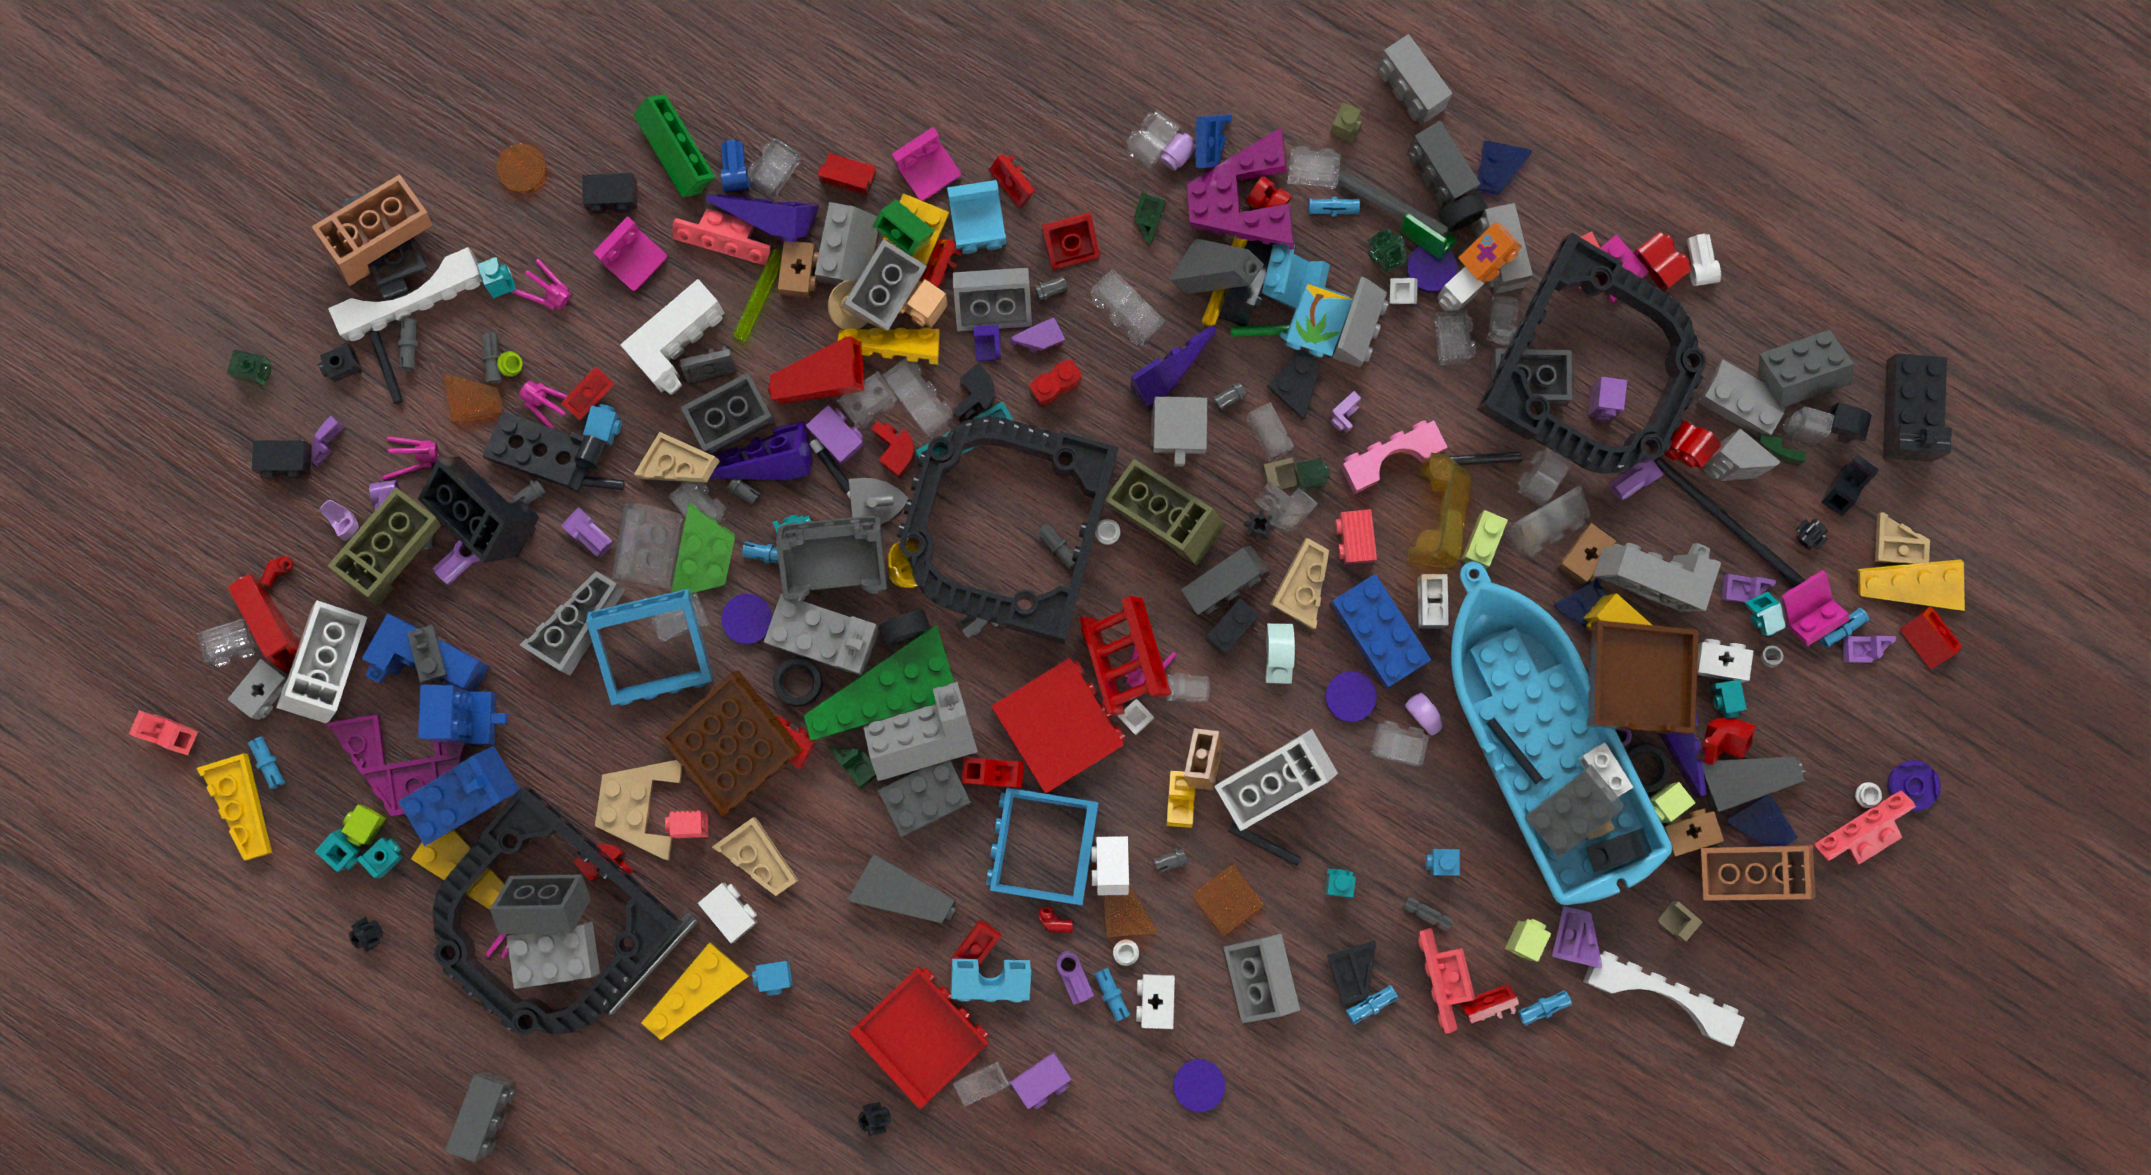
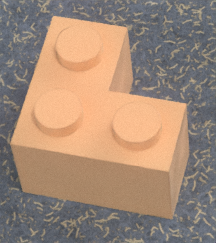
M918 280L899 313L903 314L906 312L912 316L911 321L921 328H924V326L932 328L948 306L946 293L927 280H924L923 283Z

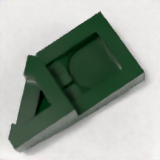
M1142 193L1134 217L1146 242L1151 244L1166 200Z
M1760 435L1759 443L1780 462L1799 466L1806 461V451L1782 448L1783 438Z
M837 747L829 749L860 789H863L876 778L871 759L865 752H861L859 749L849 750L838 749Z

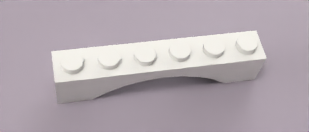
M467 247L446 256L434 275L419 289L406 296L382 302L361 301L351 298L328 309L339 335L346 341H356L364 337L366 332L384 329L387 327V323L391 321H400L401 319L408 318L411 315L410 313L419 309L427 310L439 300L452 299L457 296V292L464 289H475L483 280L477 266V259L474 253Z
M1606 951L1600 954L1602 961L1601 969L1589 966L1583 980L1584 983L1607 993L1644 989L1662 994L1675 1001L1687 1011L1697 1024L1702 1035L1724 1045L1734 1046L1745 1019L1737 1015L1738 1009L1723 1004L1721 1008L1713 1004L1715 999L1701 993L1698 997L1689 993L1690 988L1679 983H1675V986L1665 983L1667 978L1654 972L1650 976L1642 973V967L1631 962H1627V965L1617 962L1619 957Z

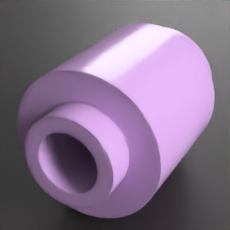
M1177 133L1162 151L1163 154L1160 160L1173 171L1181 168L1195 152V140L1187 133L1183 135Z

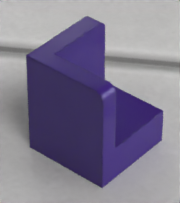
M999 325L973 326L976 360H1001Z

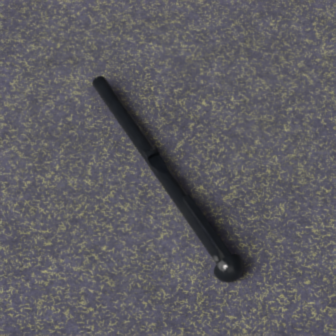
M1660 457L1655 462L1666 476L1795 587L1806 581L1664 459Z

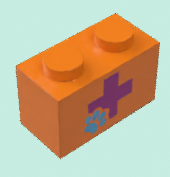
M1494 222L1458 258L1477 280L1487 282L1498 276L1500 273L1499 269L1505 263L1512 262L1518 256V251L1522 248V245L1504 225Z

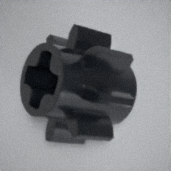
M1263 510L1256 516L1250 512L1249 518L1251 522L1245 521L1243 523L1245 527H1249L1246 537L1252 534L1255 536V542H1258L1262 536L1268 540L1270 536L1267 531L1275 530V526L1270 525L1269 522L1273 516H1264ZM1255 521H1257V523L1263 522L1265 524L1263 527V531L1260 528L1257 530L1254 529V526L1256 524Z
M1805 519L1795 529L1799 533L1796 536V540L1808 550H1811L1813 547L1819 549L1828 540L1825 536L1828 532L1827 528L1817 519H1812L1810 522Z
M364 917L351 926L353 930L349 932V938L355 948L360 949L364 947V950L367 952L381 943L379 938L383 936V932L377 921L372 920L368 922V919Z
M880 1102L863 1105L864 1112H861L858 1116L860 1128L865 1132L868 1131L869 1136L885 1133V1126H888L891 1122L889 1110L885 1106L881 1107Z

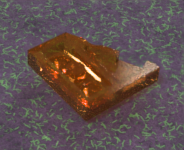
M448 374L444 375L451 419L454 424L501 415L504 412L500 390L497 387Z
M1130 885L1129 895H1103L1107 937L1157 933V929Z

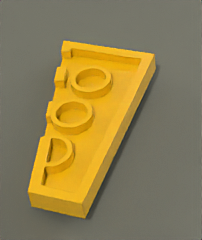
M925 327L921 329L897 328L889 329L888 331L880 328L869 330L848 328L839 330L838 341L851 336L862 342V355L870 356L873 352H876L883 356V358L893 359L895 355L907 356V361L918 362L919 358L929 359V364L938 365L939 329Z
M1962 560L1857 569L1858 594L1860 596L1965 611L1964 562Z
M240 754L198 767L197 770L200 776L204 777L208 785L206 788L209 794L214 796L220 808L218 811L222 819H225L230 827L229 832L243 860H251L271 854L272 850L248 754Z
M452 830L426 846L421 843L411 859L445 880L471 847L457 831ZM490 869L472 889L469 897L490 910L505 883Z
M709 943L641 1024L662 1040L736 985L747 979L749 975L715 945Z

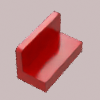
M828 154L825 166L820 167L818 177L822 183L868 196L876 168L873 165Z
M1932 606L1923 610L1915 619L1900 628L1902 634L1930 669L1953 657L1962 648L1960 642Z

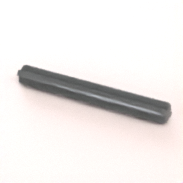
M1342 171L1339 174L1337 183L1401 219L1408 213L1444 238L1447 235L1448 227L1347 171Z
M688 912L681 919L683 923L607 1008L606 1014L613 1015L698 923V919L692 913Z

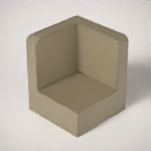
M1293 458L1263 465L1262 472L1268 493L1297 485L1293 469Z
M1672 901L1657 919L1661 926L1679 941L1687 942L1702 923L1697 916L1678 901Z

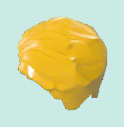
M900 542L890 548L888 553L887 571L889 577L897 586L914 588L917 584L912 576L909 562L904 560L900 554ZM914 542L906 545V549L910 552L919 550Z

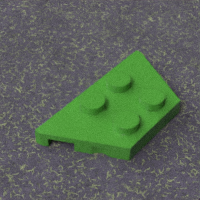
M689 503L671 593L689 589L691 594L722 586L726 583L735 534L726 527L720 526L711 516L702 513L693 503Z

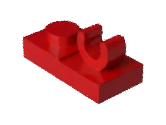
M1003 153L996 158L988 171L1020 208L1027 204L1036 190L1022 175L1021 170L1023 167L1015 168L1012 164L1014 157H1006Z
M938 239L920 280L922 283L924 280H927L938 288L945 279L944 272L946 268H956L957 264L951 261V255H962L959 249H954L956 242L951 239Z
M595 366L564 398L561 404L581 420L590 411L591 406H594L615 383Z
M979 920L950 958V963L952 964V959H978V966H980L1000 939L1001 932L992 928V926L984 921Z
M1509 984L1477 995L1472 1001L1460 1004L1463 1012L1472 1024L1477 1021H1483L1495 1015V1013L1501 1019L1503 1018L1501 1012L1508 1008L1512 1014H1515V1006L1519 1005V1002Z

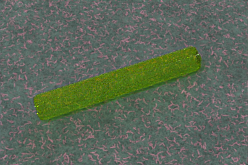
M773 249L771 251L769 259L734 330L733 337L740 342L747 340L781 267L782 252Z

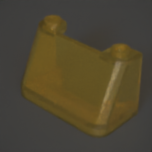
M1431 452L1422 464L1421 475L1426 476L1432 484L1431 490L1443 492L1437 531H1423L1418 536L1416 547L1408 549L1407 561L1449 568L1454 566L1460 558L1472 477L1466 469L1449 456Z

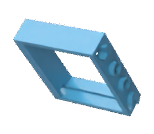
M689 589L588 612L586 623L611 705H627L636 699H653L662 693H678L687 687L694 686L699 688L712 682L713 672ZM683 609L701 670L617 689L599 628Z
M1007 788L1006 793H1001L999 808H1003L1002 819L997 818L994 833L999 834L998 844H992L990 859L995 860L994 869H988L986 885H991L990 891L1082 905L1099 802ZM1013 798L1087 809L1073 896L1000 884Z

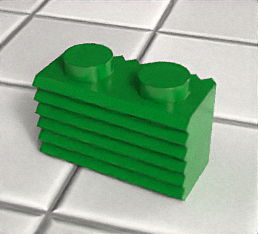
M896 199L881 209L873 223V229L876 228L877 232H880L881 235L892 241V244H896V247H900V250H903L910 256H913L927 246L934 233V230L927 223L923 222Z

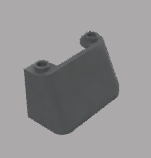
M863 516L792 523L778 528L776 545L784 600L802 601L805 599V596L809 595L810 590L861 585V588L867 590V593L870 594L880 593L882 590L887 589L880 517Z

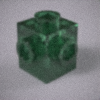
M1389 228L1378 232L1367 240L1370 247L1368 255L1374 264L1378 263L1386 272L1408 261L1403 238L1399 234L1393 233Z

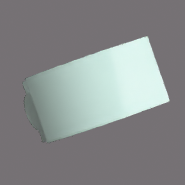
M1267 623L1266 683L1292 684L1295 656L1293 624Z

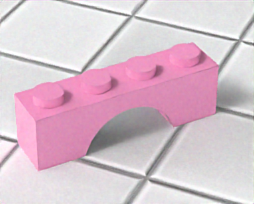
M1426 420L1412 426L1413 431L1404 434L1403 431H1400L1389 437L1390 442L1383 445L1381 442H1377L1367 448L1368 452L1360 456L1357 452L1346 457L1341 470L1353 494H1357L1378 483L1380 480L1379 470L1381 463L1392 454L1406 453L1414 456L1422 463L1443 453L1448 447L1435 421L1429 423Z

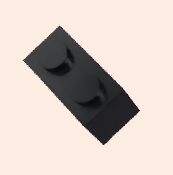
M633 173L582 175L583 205L587 211L593 214L605 213V210L628 213L630 209H637V180Z
M253 440L252 471L265 479H275L276 475H286V478L301 479L302 475H311L312 445L304 440Z
M1240 598L1211 630L1205 640L1224 656L1255 622L1259 614Z

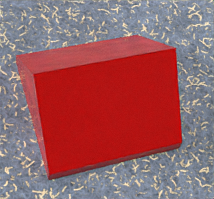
M1091 212L1042 225V236L1052 270L1100 258Z

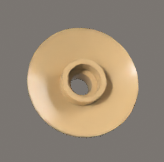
M847 280L838 284L832 290L828 300V312L831 320L835 325L844 330L848 328L860 329L867 324V322L841 307L857 282L856 280Z

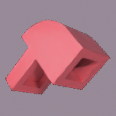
M139 710L129 735L188 755L198 731L162 716Z

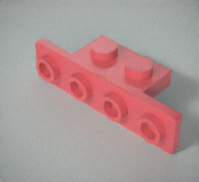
M707 208L699 225L675 218L673 221V239L765 266L769 263L770 245L750 240L754 225L739 217Z
M1899 791L1814 845L1827 861L1848 849L1853 860L1859 865L1902 838L1895 820L1916 807L1915 803L1903 791Z
M1429 928L1420 931L1419 946L1425 953L1427 960L1425 962V970L1432 980V997L1438 1004L1440 1012L1438 1013V1021L1441 1028H1444L1445 1034L1457 1030L1452 1004L1472 1001L1475 999L1463 948L1438 953L1433 930Z

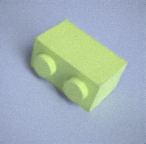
M1486 510L1479 514L1461 561L1465 563L1478 562L1486 570L1492 562L1508 519Z
M1680 782L1665 785L1649 798L1661 823L1672 822L1695 804Z
M1534 919L1518 921L1505 949L1528 961L1538 962L1551 933L1545 930L1546 925Z

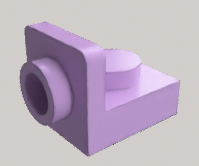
M1355 391L1330 414L1333 426L1340 432L1343 430L1346 434L1352 429L1353 425L1344 416L1346 415L1349 418L1359 409L1357 404L1361 397Z

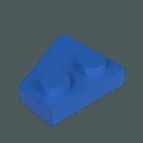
M1222 114L1196 117V167L1207 168L1219 165L1221 151L1227 138L1222 133L1225 123H1231L1232 115Z

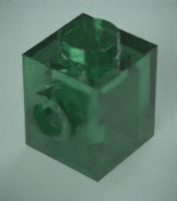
M234 349L227 374L235 379L264 385L266 379L271 375V361L260 355Z
M1321 457L1296 463L1294 467L1300 492L1324 487L1327 483V478H1330L1327 463L1323 464Z

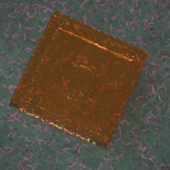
M1231 864L1192 894L1193 898L1223 937L1264 906L1234 864Z

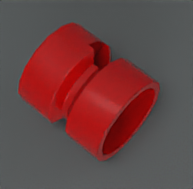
M1262 176L1250 192L1245 203L1255 210L1288 204L1292 195L1282 188L1276 189L1275 183Z

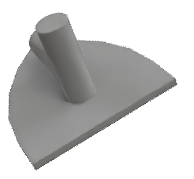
M874 478L848 479L852 518L877 516L880 517L881 524L898 514L909 499L902 491L885 481Z

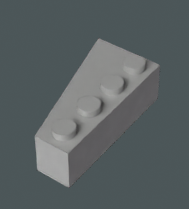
M595 571L572 594V597L564 605L561 604L555 610L556 613L545 623L535 629L536 632L529 639H525L520 646L561 672L571 676L592 643L586 623L588 612L615 606L626 589Z

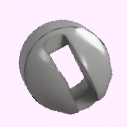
M1768 646L1761 654V661L1766 667H1776L1783 660V652L1777 646ZM1777 657V660H1767V658Z

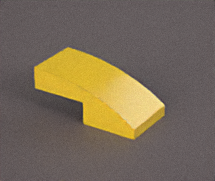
M1170 771L1166 826L1192 828L1195 788L1188 786L1184 777L1185 772Z

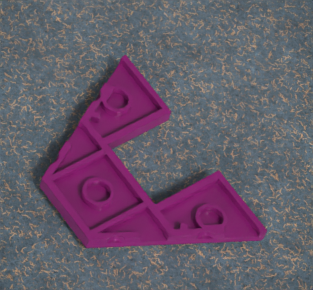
M1282 128L1275 130L1187 183L1191 228L1209 230L1216 234H1221V232L1235 234L1236 238L1249 241L1259 240L1263 244L1268 245L1272 242L1289 246L1291 250L1294 249L1289 204L1240 213L1238 181L1287 172Z
M380 715L326 723L391 816L405 815L398 801L460 764L466 745L433 742L435 757L387 765Z

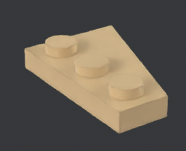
M659 432L634 475L638 479L707 482L718 465L719 460L713 455Z
M1305 538L1270 604L1272 607L1312 629H1316L1317 625L1316 618L1321 602L1320 594L1322 582L1325 578L1329 550L1309 538Z
M756 817L751 818L712 846L716 851L729 858L737 867L750 874L755 881L775 896L799 881Z

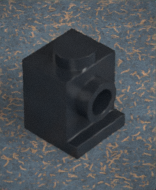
M347 342L336 349L320 355L322 362L318 363L321 373L324 377L328 376L334 382L363 370L354 348ZM340 359L339 364L334 366L332 362Z

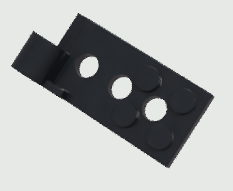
M370 191L345 199L343 202L347 206ZM414 237L369 263L385 301L410 294L404 278L427 269ZM393 252L401 254L400 259L391 262L388 260V256Z
M502 412L482 456L485 460L579 492L588 469H598L608 445L601 439L591 435L582 436L573 432L570 435ZM521 438L524 440V443L520 448L510 447L512 440ZM537 447H546L547 453L544 456L537 457L534 455V450ZM566 454L571 457L570 462L566 465L557 463L561 455Z

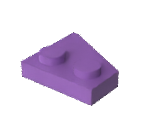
M1563 906L1552 957L1602 968L1590 912Z

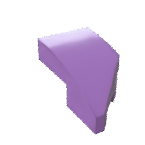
M1052 318L1011 337L1009 341L1013 345H1022L1029 348L1030 352L1036 353L1038 350L1044 351L1063 343L1065 337L1055 318Z
M330 416L322 424L314 436L312 462L317 467L333 453L327 444L345 428L333 416Z
M1725 574L1723 577L1721 600L1745 603L1761 595L1769 587H1773L1776 584V580Z
M1896 636L1843 637V660L1845 663H1870L1875 659H1880L1884 650L1896 641Z

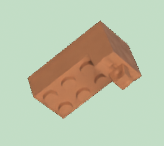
M399 174L313 225L312 229L323 251L346 283L351 286L361 278L371 274L367 266L369 263L431 227L432 223L423 205Z
M1813 845L1701 848L1703 900L1813 899L1816 897Z

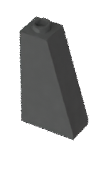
M1195 238L1169 280L1185 294L1250 286L1264 264L1248 249Z
M1796 756L1716 761L1714 765L1702 762L1706 789L1705 796L1711 812L1714 811V813L1805 781L1803 777L1805 774L1804 767L1799 760L1797 761Z
M873 854L848 898L849 901L939 923H943L945 919L950 921L957 909L954 906L956 900L876 854Z

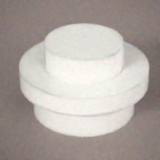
M1104 519L1098 523L1095 536L1102 544H1113L1120 537V527L1114 520Z
M1867 782L1858 786L1855 798L1862 807L1873 808L1880 803L1882 793L1876 784Z
M1121 940L1115 945L1113 956L1119 964L1129 966L1138 959L1139 949L1133 941Z

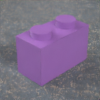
M1601 377L1591 387L1588 417H1595V421L1610 422V419L1613 420L1624 410L1627 380Z
M828 405L806 427L839 464L843 466L864 447L861 440L864 436L855 426L851 429L844 422L847 418L838 408L832 410Z
M1053 1052L1011 1080V1084L1027 1109L1033 1106L1036 1110L1048 1102L1046 1098L1054 1091L1058 1095L1069 1088L1068 1082L1072 1079L1055 1052Z

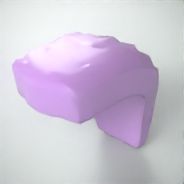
M332 500L323 503L320 511L333 526L337 536L343 541L353 537L357 530H359V525L352 512Z
M1423 693L1410 697L1405 707L1414 719L1430 735H1435L1441 731L1443 727L1441 716L1432 702Z

